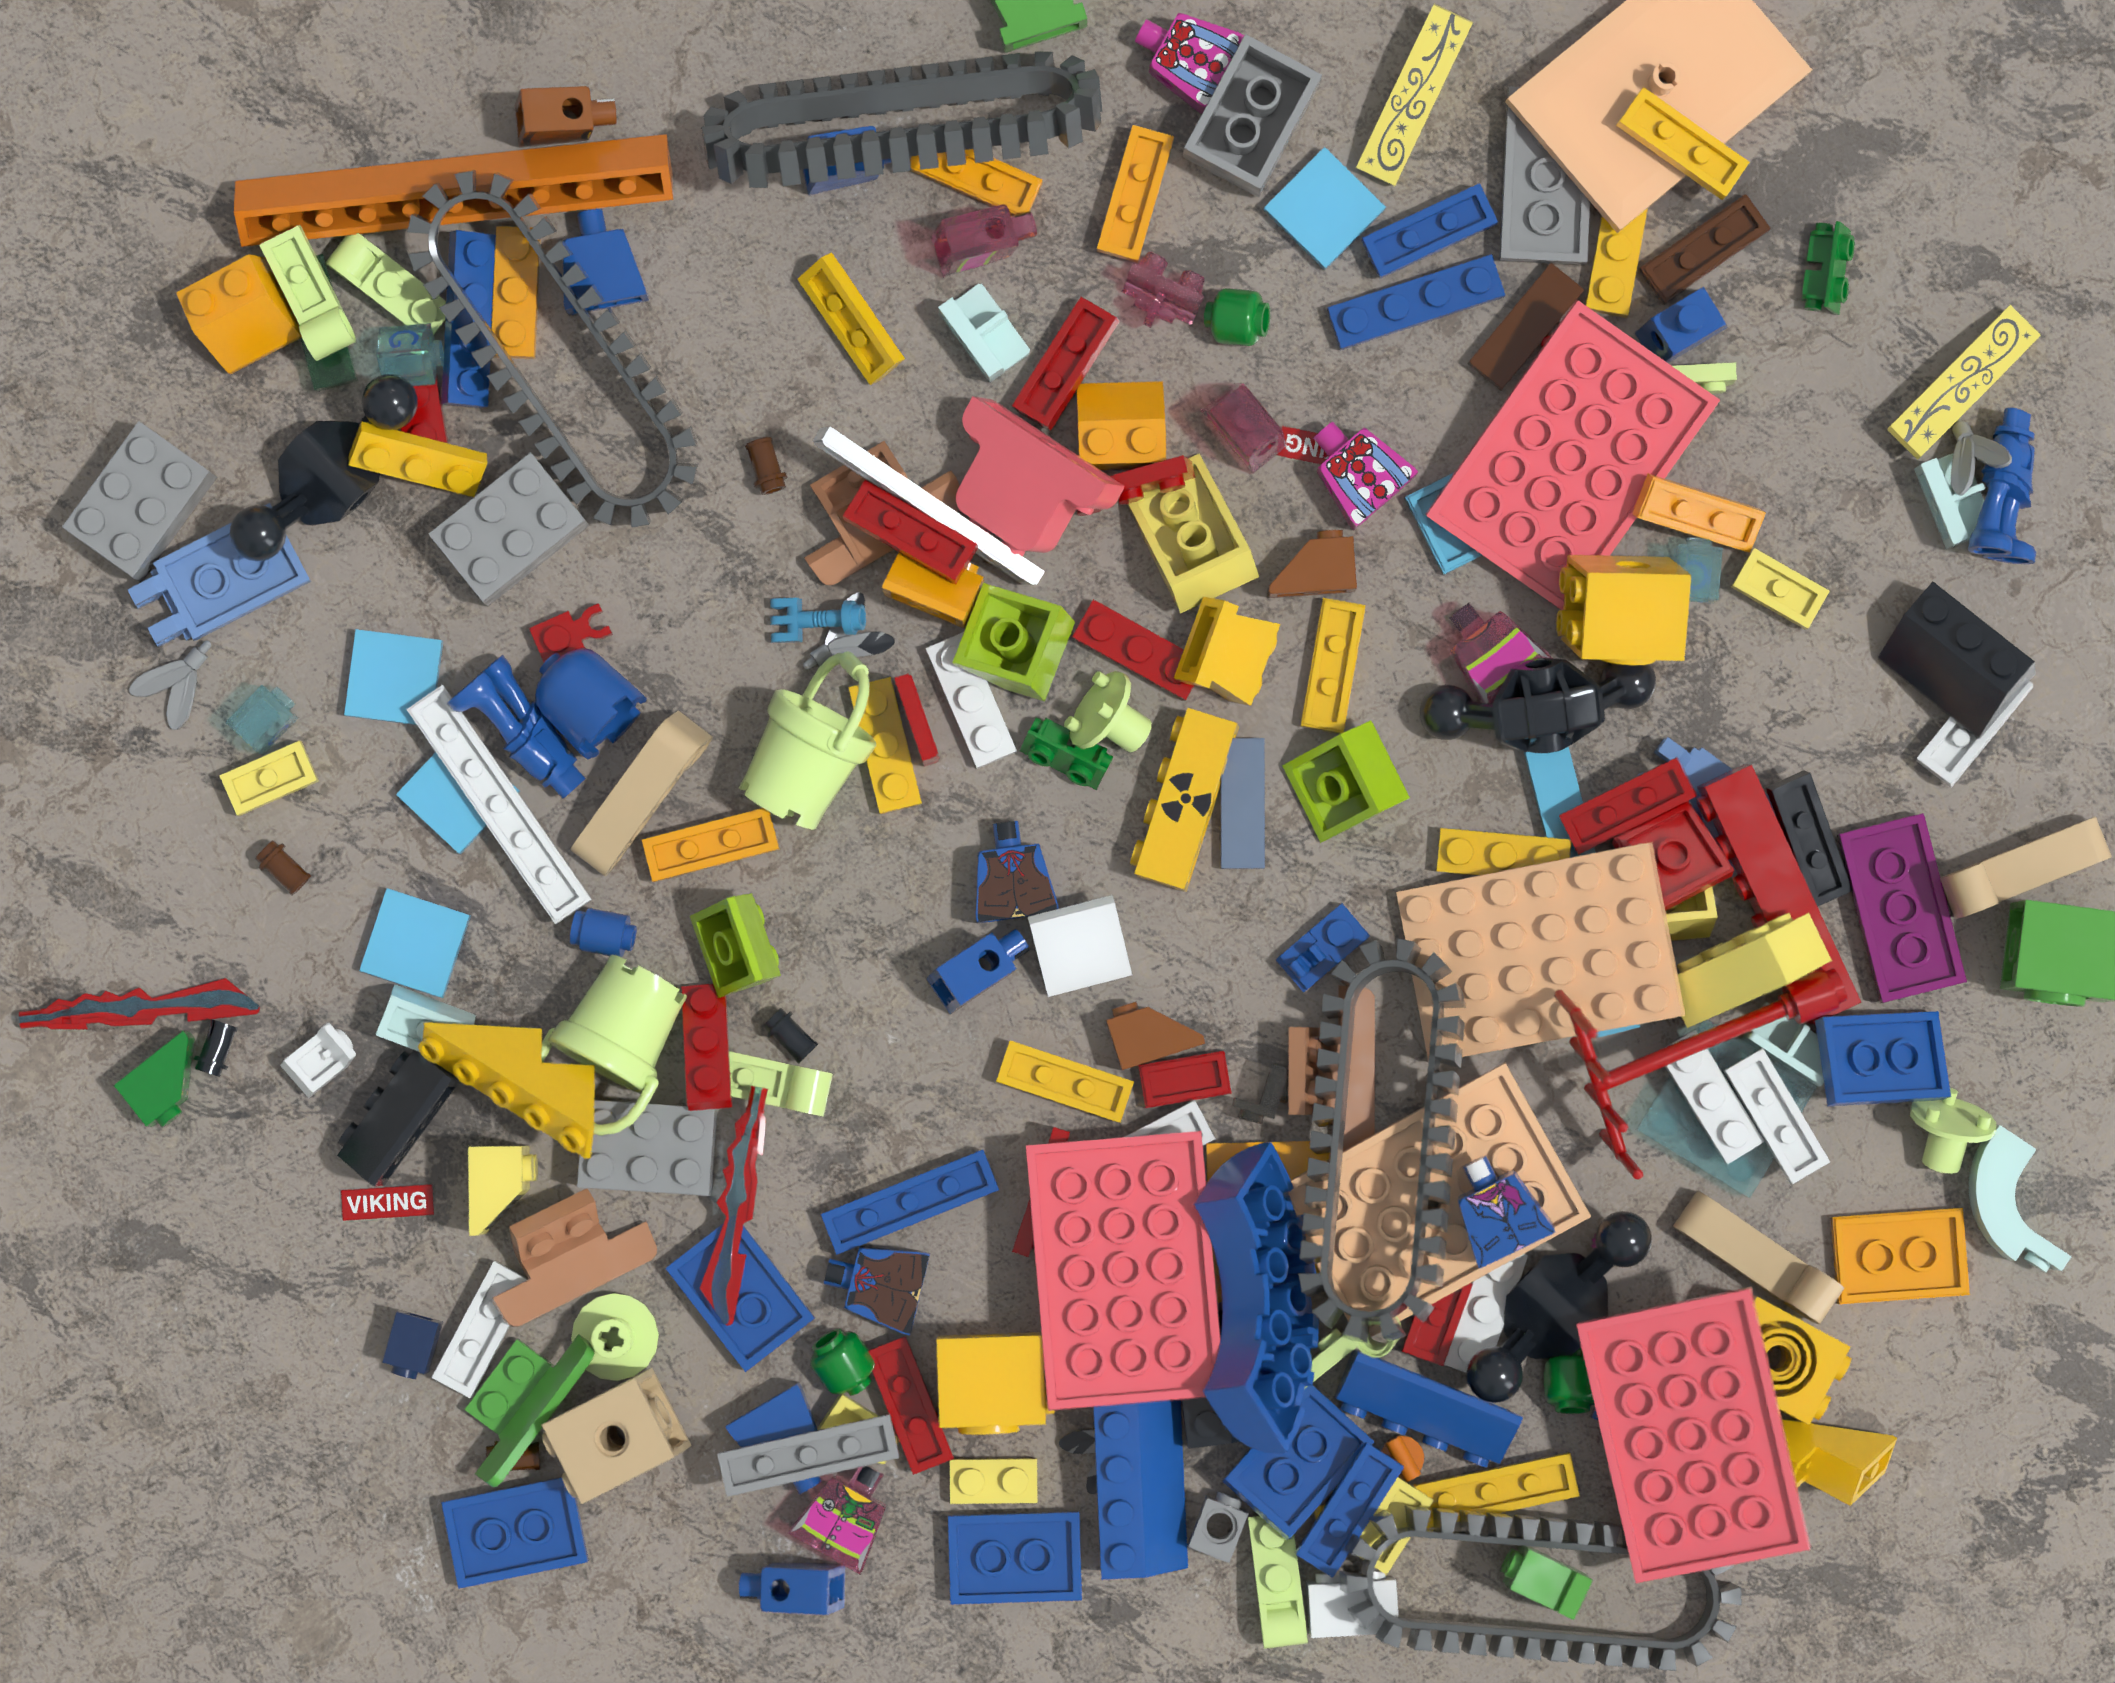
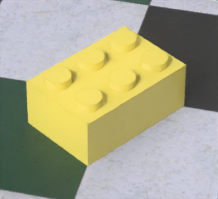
M1786 913L1765 923L1761 927H1755L1732 938V940L1717 944L1677 964L1680 972L1678 973V979L1685 1010V1016H1682L1686 1027L1689 1028L1785 986L1832 961L1810 914L1807 913L1793 920L1790 913Z

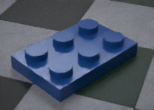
M1938 1011L1832 1016L1815 1020L1827 1107L1935 1101L1951 1097Z
M735 1214L729 1218L723 1248L713 1277L712 1294L715 1310L700 1290V1286L723 1224L665 1269L742 1369L747 1372L815 1319V1316L747 1228L743 1226L738 1253L747 1254L734 1322L732 1325H725L729 1322L726 1288L731 1278L732 1244L737 1217Z
M1313 1385L1304 1389L1301 1406L1306 1411L1287 1453H1264L1250 1448L1222 1480L1223 1483L1286 1540H1289L1342 1480L1365 1442L1371 1445L1375 1442Z
M562 1477L441 1502L458 1589L587 1563L589 1561L577 1498L570 1495Z
M1079 1511L948 1515L950 1605L1082 1600Z

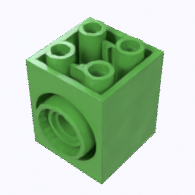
M2033 900L2010 903L2000 989L2024 992L2025 1000L2065 1006L2084 1007L2086 1000L2102 1003L2115 1001V911Z

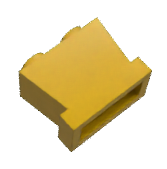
M1203 597L1174 679L1186 684L1210 688L1229 702L1251 706L1254 697L1261 689L1262 674L1269 656L1275 650L1277 633L1281 624L1236 615L1239 606L1225 600Z

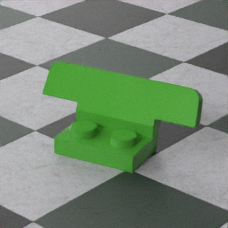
M580 1334L577 1335L556 1365L545 1359L519 1338L516 1339L464 1409L499 1435V1442L475 1473L490 1486L496 1487L505 1479L542 1429V1424L548 1421L591 1363L594 1357V1349L589 1341Z

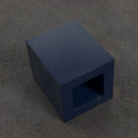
M403 1310L397 1311L382 1363L393 1365L392 1374L410 1379H416L418 1373H429L443 1321Z

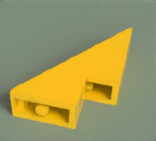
M424 1022L423 1038L418 1044V1049L427 1061L436 1063L446 1069L463 1084L471 1085L491 1098L496 1105L507 1108L524 1119L532 1128L541 1130L560 1142L568 1151L577 1153L583 1158H591L594 1135L595 1065L541 1063L542 1029Z
M1782 1419L1797 1488L1803 1482H1806L1849 1506L1885 1474L1897 1441V1437L1893 1435L1817 1424L1808 1425L1803 1422Z

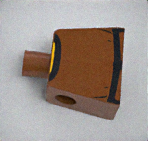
M587 86L520 89L515 103L519 148L587 141L593 132V126L616 125L617 122L615 100H591L590 89ZM563 112H573L577 119H570Z

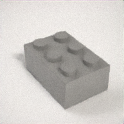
M1245 34L1184 147L1183 158L1259 198L1317 91L1322 74Z
M138 421L62 528L128 575L142 582L154 566L153 562L159 559L217 477Z
M530 452L431 531L429 536L482 602L489 606L585 530L589 524Z
M594 1100V1123L600 1125L614 1123L626 1116L636 1103ZM648 1104L638 1119L619 1133L602 1136L593 1135L591 1158H583L579 1155L577 1187L711 1196L718 1109L688 1111L687 1106Z

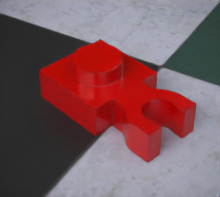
M599 603L587 608L577 620H573L570 612L567 611L529 628L543 662L555 653L562 656L568 651L585 648L583 641L587 639L600 640L613 635L609 626L601 630H593L590 627L591 618L603 613Z

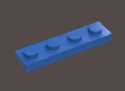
M462 230L451 231L449 235L448 268L492 330L496 235ZM450 286L447 288L446 304L459 299ZM466 309L450 323L445 317L441 404L486 408L488 407L489 378L487 376L490 374V361L481 368L471 353L490 343L481 331L465 346L455 330L474 322Z
M1491 254L1327 308V312L1341 351L1504 298L1505 292Z
M980 1150L822 1213L821 1217L836 1255L996 1192L999 1188L985 1152Z

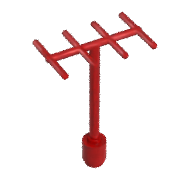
M1821 968L1782 986L1783 994L1778 996V1001L1609 1071H1606L1597 1060L1591 1039L1597 1037V1029L1585 1017L1581 1008L1577 1007L1563 990H1557L1554 993L1555 999L1569 1014L1576 1036L1569 1040V1044L1583 1059L1591 1083H1587L1584 1090L1599 1107L1606 1129L1600 1131L1599 1136L1634 1179H1641L1643 1172L1627 1153L1621 1133H1625L1628 1130V1125L1613 1108L1607 1090L1783 1017H1786L1788 1020L1794 1018L1801 1025L1837 1010L1840 1003L1847 1001V993L1839 974L1834 968L1827 971Z

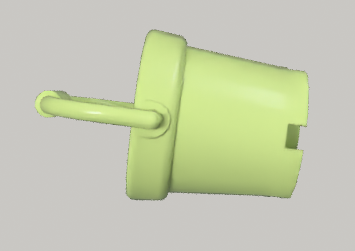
M840 652L829 657L818 668L803 695L784 689L774 692L767 709L770 719L748 771L739 786L740 790H746L744 794L746 797L783 819L786 815L793 817L795 812L801 815L796 825L812 830L817 828L825 811L855 766L864 763L877 745L874 738L858 726L866 709L869 696V670L852 652ZM839 664L853 679L858 681V695L849 719L813 700L827 674Z
M613 954L610 955L603 970L570 1018L561 1021L556 1028H551L542 1042L541 1063H544L549 1051L554 1046L582 1065H595L596 1073L641 1094L636 1104L626 1116L614 1123L602 1125L594 1123V1134L600 1136L619 1133L629 1127L647 1107L659 1084L656 1078L657 1071L654 1067L678 1012L687 998L685 994L678 993V988L640 966L630 969L624 965L626 959Z

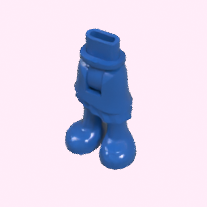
M2005 408L2003 425L1996 426L1993 434V441L2001 444L2010 452L2012 462L2004 468H1994L1985 465L1981 470L1984 474L1982 482L1986 483L1988 492L1975 529L1970 536L1968 551L1975 554H1983V558L1999 562L2034 564L2036 551L2032 545L2017 539L2016 522L2019 509L2031 507L2029 495L2033 494L2032 473L2035 448L2028 442L2034 441L2035 434L2029 431L2031 414L2017 408Z
M504 655L497 658L446 703L455 712H463L473 707L483 712L501 733L506 742L503 749L510 752L509 757L519 763L535 779L541 781L547 778L542 783L543 787L546 788L551 785L562 799L586 779L574 766V763L577 761L576 757L572 752L570 753L560 734L537 707L536 700L529 703L512 674L511 665ZM506 704H507V705L510 707V709L514 712L516 718H515V717L513 716V714L510 712V710L508 709V707L506 706Z

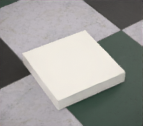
M1113 895L1028 917L1048 997L1132 975Z

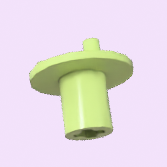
M1097 671L1092 678V682L1095 684L1083 697L1075 711L1074 717L1069 716L1065 720L1064 727L1070 730L1069 736L1072 744L1079 748L1087 749L1095 746L1106 737L1127 752H1134L1147 739L1151 730V720L1127 705L1130 697L1131 682L1126 674L1114 671L1104 675Z
M1950 1088L1951 1097L1947 1099L1912 1102L1910 1116L1917 1125L1929 1132L1922 1157L1924 1165L1937 1172L1952 1174L1957 1173L1961 1168L1967 1143L1990 1140L1996 1133V1121L1991 1114L1980 1107L1964 1100L1956 1099L1958 1091Z
M612 1293L596 1297L581 1309L573 1324L571 1341L573 1342L577 1335L580 1334L589 1341L594 1349V1357L585 1370L600 1379L619 1381L634 1377L649 1365L657 1351L659 1333L656 1320L645 1304L632 1296Z

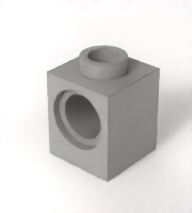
M1219 1491L1216 1498L1206 1495L1188 1540V1547L1230 1563L1248 1516V1512L1240 1508L1242 1500ZM1216 1513H1224L1232 1521L1230 1531L1221 1537L1213 1536L1207 1530L1208 1519Z

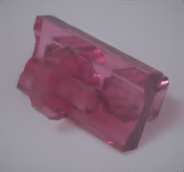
M1148 252L1139 264L1133 263L1122 292L1136 299L1133 304L1134 307L1147 312L1143 325L1152 328L1156 318L1170 324L1177 318L1192 325L1204 298V295L1201 293L1205 278L1191 270H1184L1178 283L1163 276L1168 262L1165 258L1153 252Z

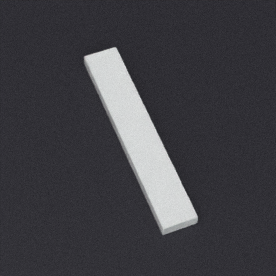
M820 428L813 439L815 446L867 481L977 543V555L1020 584L1033 585L1037 584L1044 571L1019 554H1012L1010 548L833 428Z
M441 685L406 710L555 924H558L592 899L462 712H455L446 704L452 697L444 685Z

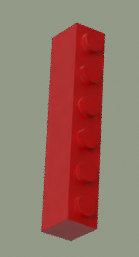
M1743 764L1697 786L1701 795L1696 798L1698 808L1706 822L1713 821L1719 834L1714 840L1726 858L1731 860L1737 872V876L1732 878L1734 886L1743 901L1749 899L1756 914L1751 917L1753 927H1761L1765 923L1786 913H1790L1793 920L1809 913L1832 960L1811 972L1821 968L1824 971L1834 968L1844 984L1847 1001L1840 1003L1837 1010L1806 1023L1815 1025V1020L1832 1017L1861 1003L1753 766Z

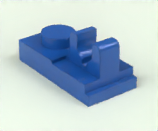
M1341 903L1275 960L1304 993L1369 938L1370 935L1344 904Z

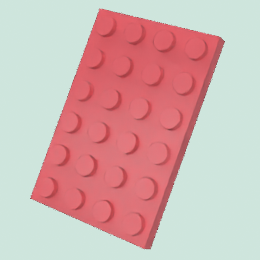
M1576 299L1425 515L1563 610L1564 594L1560 591L1559 577L1561 568L1567 567V555H1611L1637 518L1632 513L1647 474L1666 478L1720 402V399Z
M1201 1131L1027 1145L1026 1158L1048 1411L1206 1398L1203 1390L1215 1366L1220 1346V1332L1212 1244L1203 1220L1194 1206V1203L1206 1186Z
M1751 1287L1596 1318L1576 1324L1635 1583L1810 1550L1809 1536Z

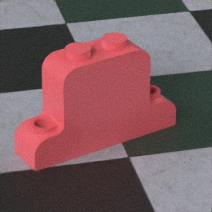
M972 396L963 413L962 422L964 429L970 435L969 437L980 445V448L957 490L956 504L962 513L970 517V522L988 534L992 532L1003 539L1002 543L1009 547L1014 555L1019 554L1023 557L1026 551L1046 553L1053 550L1076 509L1088 515H1092L1094 509H1109L1115 505L1125 487L993 399Z

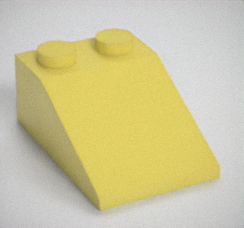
M1200 454L1188 458L1192 461L1196 478L1186 480L1184 488L1167 493H1161L1160 489L1157 488L1143 492L1144 498L1142 500L1127 504L1180 613L1200 605L1203 597L1215 598L1259 577L1251 550Z

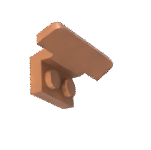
M885 441L867 451L908 479ZM845 465L810 484L813 492L840 534L838 538L804 557L816 576L825 585H834L894 550L843 520V514L865 480ZM952 470L922 487L923 490L954 511H959L956 504V493L960 485Z
M1338 985V998L1345 999L1348 986ZM1368 988L1362 990L1355 1007L1343 1151L1375 1134V997ZM1343 1017L1338 1018L1339 1026H1342ZM1289 1027L1288 1115H1313L1314 1103L1335 1108V1099L1321 1100L1314 1094L1316 1076L1336 1081L1338 1071L1323 1073L1317 1067L1318 1048L1340 1053V1044L1326 1046L1319 1039L1320 1028Z
M588 1188L509 1226L514 1253L528 1280L493 1297V1303L506 1324L512 1327H519L651 1261L656 1256L657 1246L647 1221L608 1240L599 1224L596 1202Z

